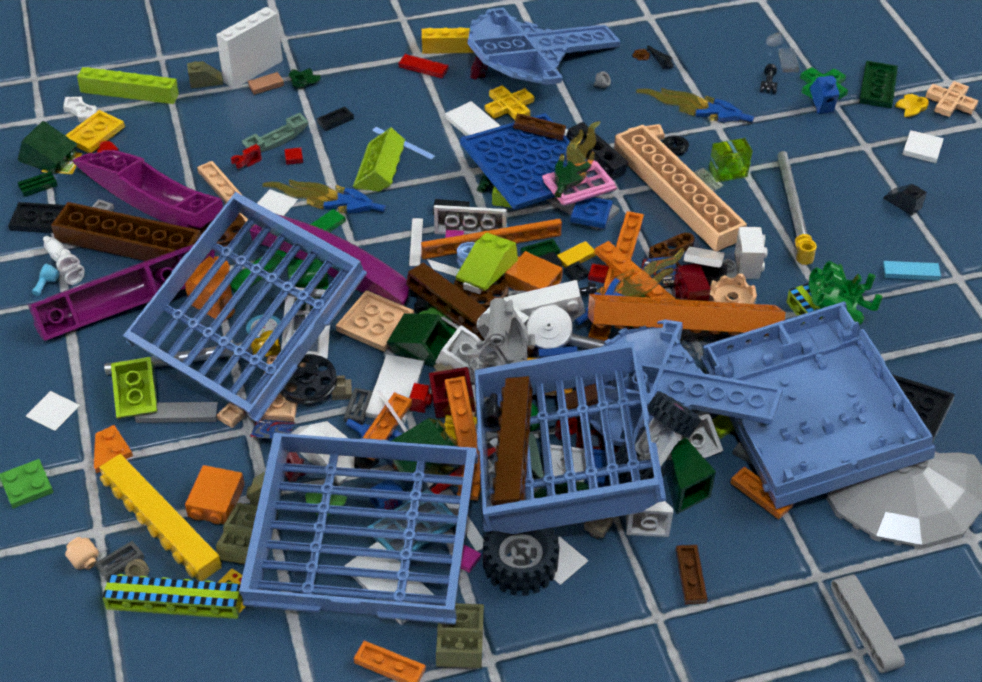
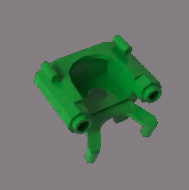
M828 261L824 265L823 270L815 267L809 275L808 285L813 303L820 307L819 309L845 301L848 313L854 322H858L859 325L864 321V315L856 309L857 304L871 311H877L883 298L882 295L876 294L873 303L864 300L862 296L865 291L872 288L876 276L871 273L868 274L865 284H859L862 280L859 274L853 280L846 279L843 266Z

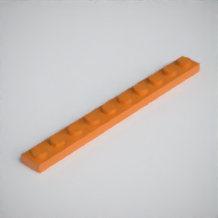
M627 211L616 248L632 260L644 214ZM610 267L601 295L606 293L609 285L615 278L620 280V284L615 292L622 294L625 280ZM592 323L588 337L606 341L609 338L612 325L596 327Z

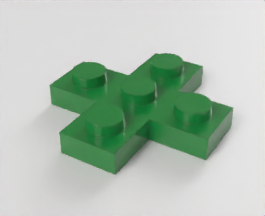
M810 67L800 75V79L808 83L802 87L801 92L813 99L809 89L818 77L832 75L836 78L839 100L848 93V89L840 85L845 81L846 75L835 68L822 74L813 67Z

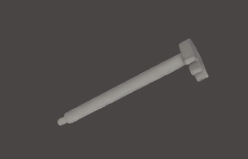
M248 414L246 422L249 434L251 435L255 424ZM250 437L258 466V471L255 473L256 477L265 472L266 468L258 437Z

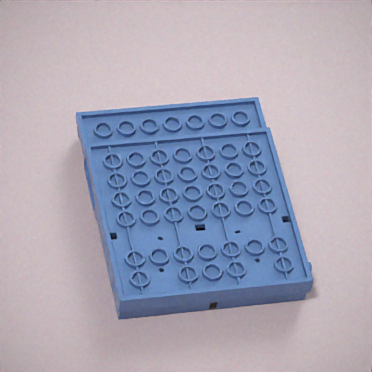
M845 301L703 346L701 363L707 374L783 388V394L773 424L728 416L763 483L764 492H768L776 509L935 457V446L932 443L933 436L894 379L884 359L865 330H860L859 323L854 322L848 313Z

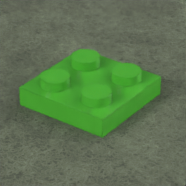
M40 459L0 473V479L12 509L53 493Z

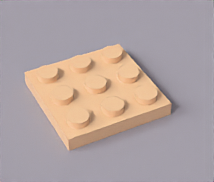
M366 290L337 323L336 331L385 352L389 347L387 341L403 314H414V310Z

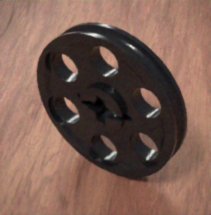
M305 354L300 363L306 362L309 365L300 367L298 364V369L280 392L284 398L297 404H312L327 398L333 392L337 383L335 367L328 359L315 354ZM321 366L327 367L324 371L317 370ZM325 380L330 381L328 385H321L320 383ZM289 387L297 388L293 392L286 391ZM308 391L315 392V394L312 396L305 395V393Z

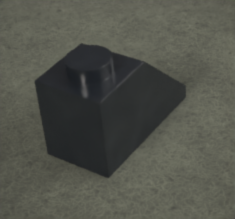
M914 184L894 188L883 199L913 216L923 207L927 192Z

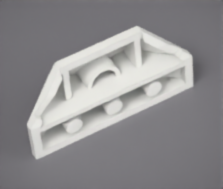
M328 421L300 426L291 432V434L348 438ZM299 452L314 465L327 466L329 463L330 455ZM338 455L336 467L354 468L355 457ZM335 475L334 482L341 485L350 476Z

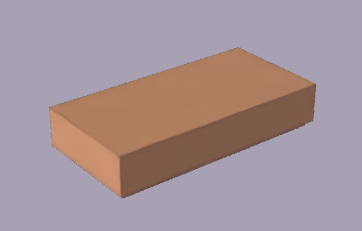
M276 72L248 81V86L255 95L284 86V81Z

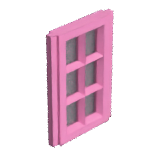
M594 160L588 162L592 164L591 168L580 174L583 177L582 182L566 191L564 190L562 196L557 199L565 206L614 191L617 187L604 169ZM554 172L543 175L544 183L555 194L557 182Z

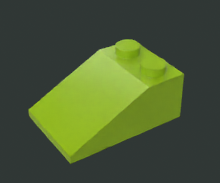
M486 232L473 245L456 275V280L463 283L466 282L486 291L518 261L516 243Z
M151 357L111 363L116 418L156 413L157 384L155 367Z

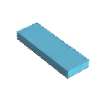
M884 261L882 265L885 278L938 281L941 278L938 263Z

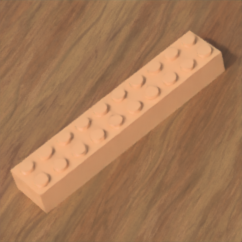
M640 125L615 135L614 150L629 162L628 166L714 251H719L736 243L739 227H747V223L647 127Z

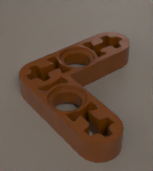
M685 232L655 244L649 249V259L672 257L687 251L689 246H694L695 237L691 233ZM668 246H674L676 248L669 249ZM676 261V274H677L678 266H681L677 261Z

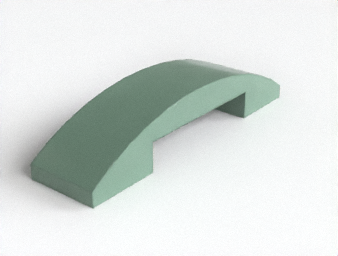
M301 113L295 114L286 119V125L261 137L254 134L241 140L242 144L246 148L257 144L261 152L271 150L296 137L309 124L308 120Z

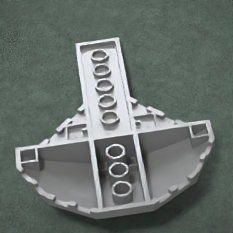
M935 452L933 459L833 490L827 494L826 500L836 517L839 519L844 518L852 523L855 529L865 531L871 535V539L881 542V539L892 541L894 545L899 546L901 544L915 546L914 549L921 550L962 538L978 515L982 513V465L973 454Z

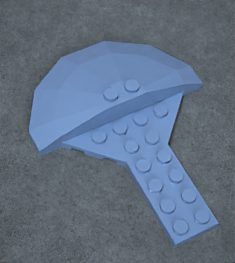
M504 8L488 9L486 14H481L477 20L473 19L471 21L467 44L484 64L512 78L548 85L562 83L563 77L556 69L566 53L619 47L621 41L606 25L558 30L546 28V30L537 28L536 24L527 21L525 23L516 21L517 18L510 16Z
M664 319L657 322L658 324H663L662 328L646 327V325L630 330L624 328L618 331V335L613 339L604 341V345L601 346L634 342L636 356L640 355L649 403L656 392L661 391L679 401L689 410L694 409L773 424L783 394V388L704 374L695 365L687 350H684L681 346L682 322ZM633 370L624 376L628 399L640 397L636 371ZM616 380L604 382L607 402L618 401ZM642 405L629 407L635 444L646 430ZM621 409L608 411L613 445H626ZM648 412V414H649L648 425H649L650 422L652 421V419L654 418V416H652V415ZM600 413L588 414L589 424L603 435Z

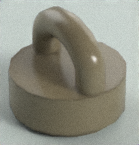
M134 559L125 567L126 576H147L150 571L148 565L142 559Z

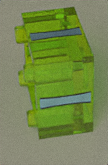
M745 138L713 143L709 171L715 182L748 177L753 151Z

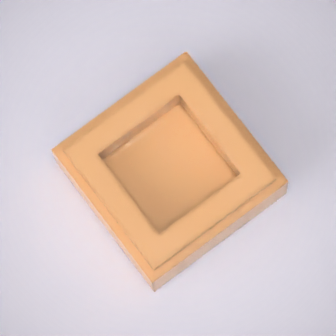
M229 402L217 414V419L233 428L246 414L244 410Z

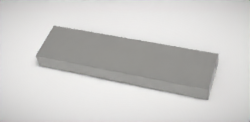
M218 402L157 403L156 413L135 416L136 423L217 422L219 406Z

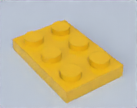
M98 110L65 136L77 143L78 148L92 153L99 147L101 142L109 140L125 127V123L114 116Z

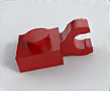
M257 144L243 150V155L231 157V163H236L237 169L242 168L244 165L250 167L262 160L261 150Z

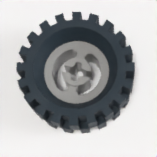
M546 528L516 534L498 531L486 532L483 541V570H485L487 579L491 578V584L494 587L500 584V591L505 593L507 589H510L511 595L516 596L517 591H522V596L529 595V590H533L535 594L540 592V586L544 589L548 587L549 580L553 581L559 561L560 544H558L557 534L554 535V529Z

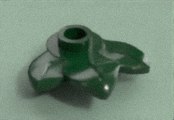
M311 68L302 72L292 69L289 73L292 85L297 88L317 83L321 79V75H313Z

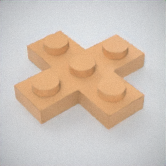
M953 81L948 89L932 84L925 96L932 101L939 102L936 105L935 112L948 117L952 115L955 109L972 114L979 100L965 96L969 86Z

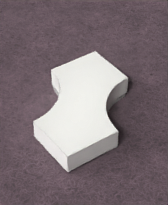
M65 97L64 112L75 114L79 122H84L97 112V107L85 104L82 97Z

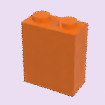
M525 251L518 257V261L505 272L504 277L508 282L509 288L516 291L529 292L560 284L562 282L563 268Z
M203 465L185 503L187 516L194 520L225 524L244 489L243 473Z

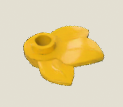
M907 94L904 95V99L896 102L895 107L905 109V117H910L925 111L929 101L925 97Z

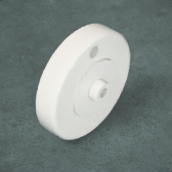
M557 306L540 307L531 314L527 321L528 337L530 334H535V347L538 349L564 347L570 341L573 334V324L570 316L565 310Z

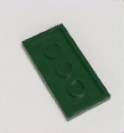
M866 61L859 103L892 109L898 66Z

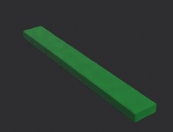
M332 209L310 225L331 232L346 222V218ZM277 250L263 270L269 273L273 272L287 253ZM261 258L253 262V264H258ZM243 269L232 280L230 286L234 293H236L251 273L250 270ZM257 276V278L254 280V282L251 284V286L254 285L255 283H257L258 281H260V280L263 279V278L260 277V276Z

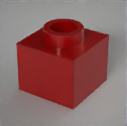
M413 384L409 396L412 399L410 411L425 413L427 405H431L432 394L429 392V385Z

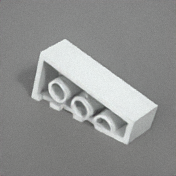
M577 280L504 297L506 301H513V308L528 316H531L538 308L549 305L565 310L572 322L585 313Z

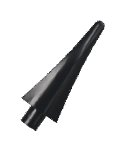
M649 45L647 46V49L656 58L662 69L666 67L669 69L673 68L674 64L671 62L673 57Z

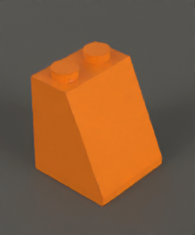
M209 256L186 281L187 297L215 263L212 257ZM220 269L194 301L193 307L200 310L223 281L225 276ZM230 284L207 315L216 319L232 298ZM234 308L226 317V319L230 318L233 315V313L235 312Z

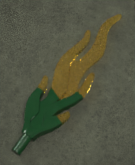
M600 121L594 122L588 127L587 140L578 147L584 135L582 129H580L579 135L568 144L566 149V167H563L564 155H560V159L554 169L557 182V190L554 195L557 198L562 196L564 190L566 191L578 185L586 178V171L593 164L595 152H591L588 161H586V155L596 144L595 128L600 125Z

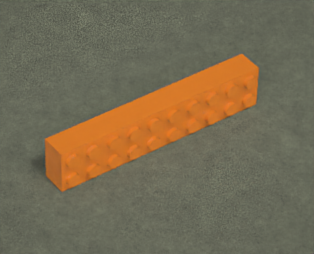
M589 294L587 317L596 327L614 325L615 328L624 329L626 326L639 328V326L646 325V327L662 328L663 324H658L657 322L666 319L682 322L683 329H690V332L694 333L709 330V333L720 334L721 331H726L730 335H739V332L745 333L784 321L786 312L776 305Z

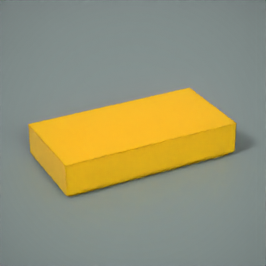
M584 241L558 254L557 257L562 262V266L566 268L578 261L583 263L596 255L594 254L595 250Z

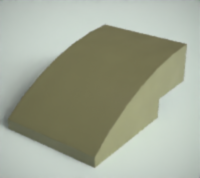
M237 502L223 525V534L216 544V553L219 555L220 560L245 564L258 506Z
M455 603L456 625L438 623L436 666L482 668L484 604Z

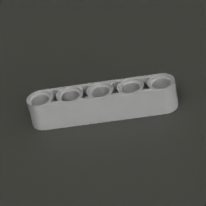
M851 574L832 580L831 588L834 596L878 671L886 673L903 667L905 661L901 650L858 578Z

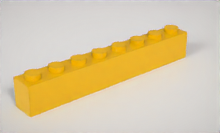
M121 454L99 467L101 471L100 480L104 486H109L117 499L121 498L126 509L129 512L133 511L139 523L145 524L149 533L154 538L158 537L160 539L162 547L166 551L170 550L175 561L185 566L190 577L193 578L195 576L198 581H204L222 568L219 555Z

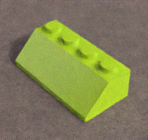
M392 127L368 143L353 184L355 189L379 192L391 186L392 178L397 171L396 166L400 161V155L404 150L403 146L405 143V139Z

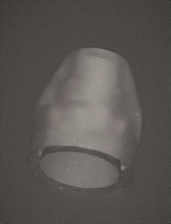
M774 33L767 37V45L778 46L783 44L781 33Z

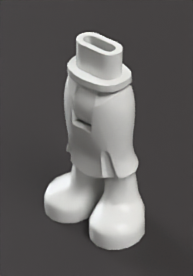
M45 236L43 238L44 247L50 254V257L57 262V268L61 272H66L64 276L65 281L70 285L79 283L85 272L84 267L79 264L80 260L75 255H72L68 249H65L57 239Z

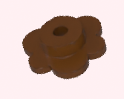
M646 49L635 50L632 54V57L637 58L639 61L649 60L650 56Z

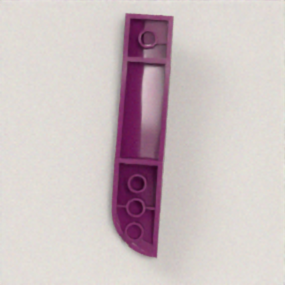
M103 150L102 153H88L72 160L85 174L124 202L169 224L187 228H201L206 223L211 224L223 208L221 198L183 186L146 163L144 158L121 151Z
M279 215L360 260L363 270L367 274L355 290L361 292L367 290L401 305L406 302L409 295V287L406 285L405 277L383 261L330 232L308 223ZM254 225L249 230L252 241L262 230L257 225ZM269 232L261 244L271 247L277 236ZM284 241L278 250L288 253L293 245ZM299 250L295 256L305 260L308 254ZM330 267L327 273L335 278L339 271Z
M194 244L29 304L28 307L38 334L46 341L84 325L150 302L171 275L176 265ZM211 249L204 260L209 256L214 260L215 250Z

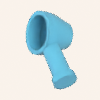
M44 264L40 272L39 281L35 288H33L32 293L40 296L46 283L58 281L60 272L53 266Z

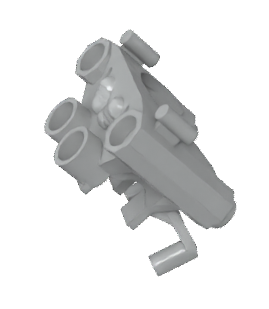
M494 298L490 301V313L482 314L479 325H477V329L485 340L476 343L478 349H469L467 356L479 358L486 356V361L489 365L496 364L497 366L527 361L528 347L531 349L535 348V334H530L528 337L527 328L514 310L512 300L506 301L502 298Z

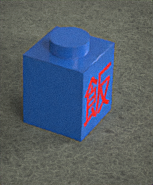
M388 479L370 488L403 491L399 483ZM370 497V502L376 509L392 510L403 504V500Z

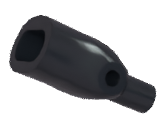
M491 393L490 398L484 403V420L486 425L493 430L500 428L499 416L502 415L501 409L497 404L498 395L496 393Z

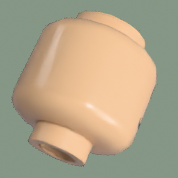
M77 537L68 543L65 555L76 569L81 570L85 568L88 570L95 565L94 563L97 562L96 559L99 551L89 538Z

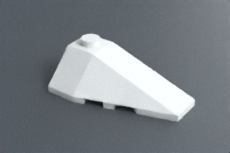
M462 325L443 347L435 362L437 364L441 362L444 366L451 365L453 369L468 367L470 380L475 383V370L497 366L496 364L489 365L486 361V356L482 358L467 356L469 349H478L476 343L481 342V340Z
M704 411L696 413L702 421L690 438L682 435L678 441L687 438L704 458L723 451L710 414Z

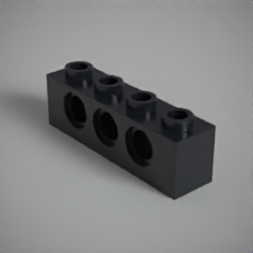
M584 122L568 128L566 137L588 162L597 161L612 180L625 175L629 162Z

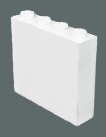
M268 7L216 34L223 82L233 89L283 61L278 15Z

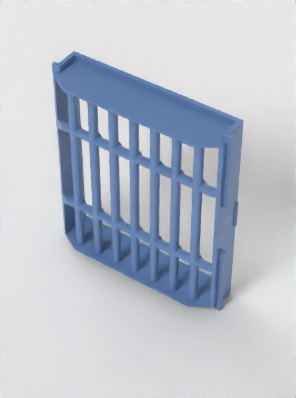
M235 192L189 252L176 265L171 275L128 328L123 337L128 345L133 347L136 344L173 369L241 408L249 414L252 420L258 423L298 369L297 365L324 328L330 325L367 272L363 270L360 260ZM238 214L244 215L248 220L229 245L223 247L218 244V240ZM254 224L261 227L262 230L243 255L239 256L233 252ZM269 232L277 236V239L258 264L248 261ZM284 241L293 245L273 273L263 270ZM211 249L220 253L219 258L181 307L174 309L169 306V303ZM299 250L307 253L308 256L289 281L284 282L279 279V276ZM228 258L236 262L194 318L184 315ZM315 258L323 262L324 264L304 290L300 291L294 287ZM242 267L250 270L251 273L210 327L206 328L201 325L200 322ZM330 267L339 271L320 299L316 300L309 296ZM257 276L267 280L225 336L216 334V330ZM273 284L281 288V292L242 344L239 346L233 344L231 340ZM290 293L298 299L257 354L252 355L247 352L248 347L287 295ZM304 302L313 306L273 363L267 364L262 361ZM163 311L173 316L152 344L143 339ZM179 321L188 325L167 353L159 349ZM194 330L203 334L183 362L174 358ZM211 339L218 343V346L197 372L189 366ZM227 348L234 354L215 380L212 381L205 375L224 349ZM242 357L250 363L231 389L227 390L221 384ZM259 367L265 373L248 397L244 400L236 394L255 368Z
M633 341L475 370L478 451H480L484 532L498 531L516 534L639 513L658 502L667 501L657 445L651 442L647 408L649 402L640 355L636 356ZM635 370L640 397L628 399L624 376ZM529 376L533 395L537 394L538 414L531 416L530 425L540 423L545 476L540 479H532L529 447L525 488L526 500L491 506V494L495 493L493 487H490L486 432L498 431L501 428L493 430L486 425L484 420V396L490 398L491 393H496L498 395L497 404L500 407V401H503L502 387L505 386V378ZM616 380L619 399L618 401L608 403L604 382ZM596 383L599 403L587 406L584 386ZM576 387L578 407L568 410L566 408L564 389ZM556 391L558 411L547 413L545 393ZM642 405L651 456L650 460L644 461L637 460L629 407ZM621 409L629 459L627 464L621 465L616 464L608 411ZM600 413L608 463L607 467L598 469L595 468L588 414ZM580 416L587 469L581 472L574 471L568 418ZM560 420L566 469L565 474L558 476L553 475L548 422ZM653 467L654 478L641 480L639 470ZM631 472L632 482L619 484L618 474ZM609 475L611 486L598 488L597 477ZM588 479L589 489L577 491L576 481ZM567 483L568 493L555 495L554 485ZM546 486L547 497L534 499L533 488Z
M274 433L239 589L243 598V606L318 613L321 610L378 615V618L456 625L455 603L474 465L478 464L476 448L390 442L388 440L365 438L350 439ZM287 451L330 455L329 463L327 466L286 463ZM338 455L417 461L414 473L336 467ZM425 463L465 465L464 477L424 474ZM286 472L326 475L323 485L284 482ZM337 475L414 481L411 492L333 486L334 476ZM422 482L462 485L461 496L421 493ZM283 490L321 493L322 499L319 504L280 501V496ZM331 494L409 500L411 504L410 510L397 511L329 505ZM419 501L459 504L458 515L418 512ZM278 510L319 513L315 524L277 521L276 515ZM327 514L408 520L405 531L325 524ZM416 521L457 524L456 534L415 532ZM273 529L315 532L312 543L271 539ZM324 533L405 540L401 551L322 544ZM413 541L454 544L453 555L412 552ZM269 549L311 552L308 563L267 560ZM320 553L398 559L401 560L400 570L391 571L320 565L318 560ZM410 561L451 564L450 575L408 572ZM265 569L307 572L306 581L303 584L265 581L263 577ZM316 573L398 580L397 590L392 592L314 585ZM407 581L448 584L447 596L405 593Z

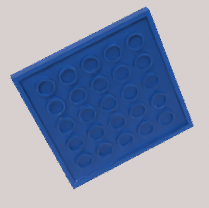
M546 113L534 116L535 118L553 122ZM514 122L461 137L460 144L514 210L555 197L544 183L542 176L553 173L555 165L559 160L564 161L563 167L567 166L568 160L576 166L588 162L565 135L562 141L513 128ZM594 170L584 173L588 178L598 175ZM598 179V180H595V181H591V182H592V184L594 185V184L600 183V182H601V179ZM585 183L578 185L576 187L578 189L588 187V184ZM569 188L566 191L564 190L563 194L572 192L574 190L572 188Z

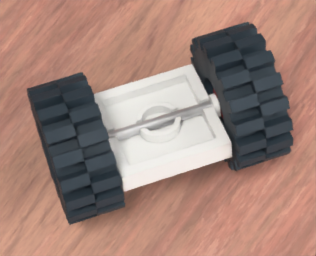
M657 391L647 408L648 412L654 416L649 424L651 442L657 445L661 467L674 446L678 443L680 437L683 435L690 438L702 420L679 401L661 391ZM646 430L635 444L638 461L651 459ZM622 444L615 454L617 465L629 462L625 444ZM653 467L639 470L641 480L654 478ZM661 468V473H662V478H663L664 475H665V472H664L663 469ZM631 472L621 473L627 479L632 480Z

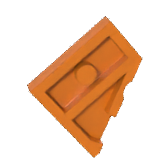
M115 425L95 433L94 469L96 474L101 472L99 468L101 465L119 454L125 459L133 456L131 449Z

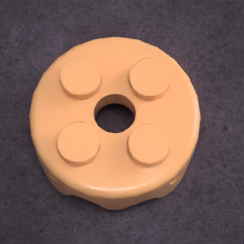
M741 273L733 278L724 275L718 282L713 280L711 283L709 301L756 303V288L754 285L749 286L746 282V277Z

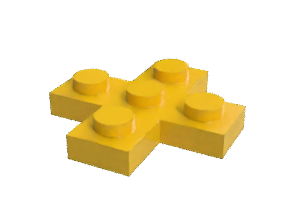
M502 85L489 91V96L494 101L485 105V111L494 119L506 113L514 120L517 113L530 116V110L525 105L534 102V96L526 88L511 93Z

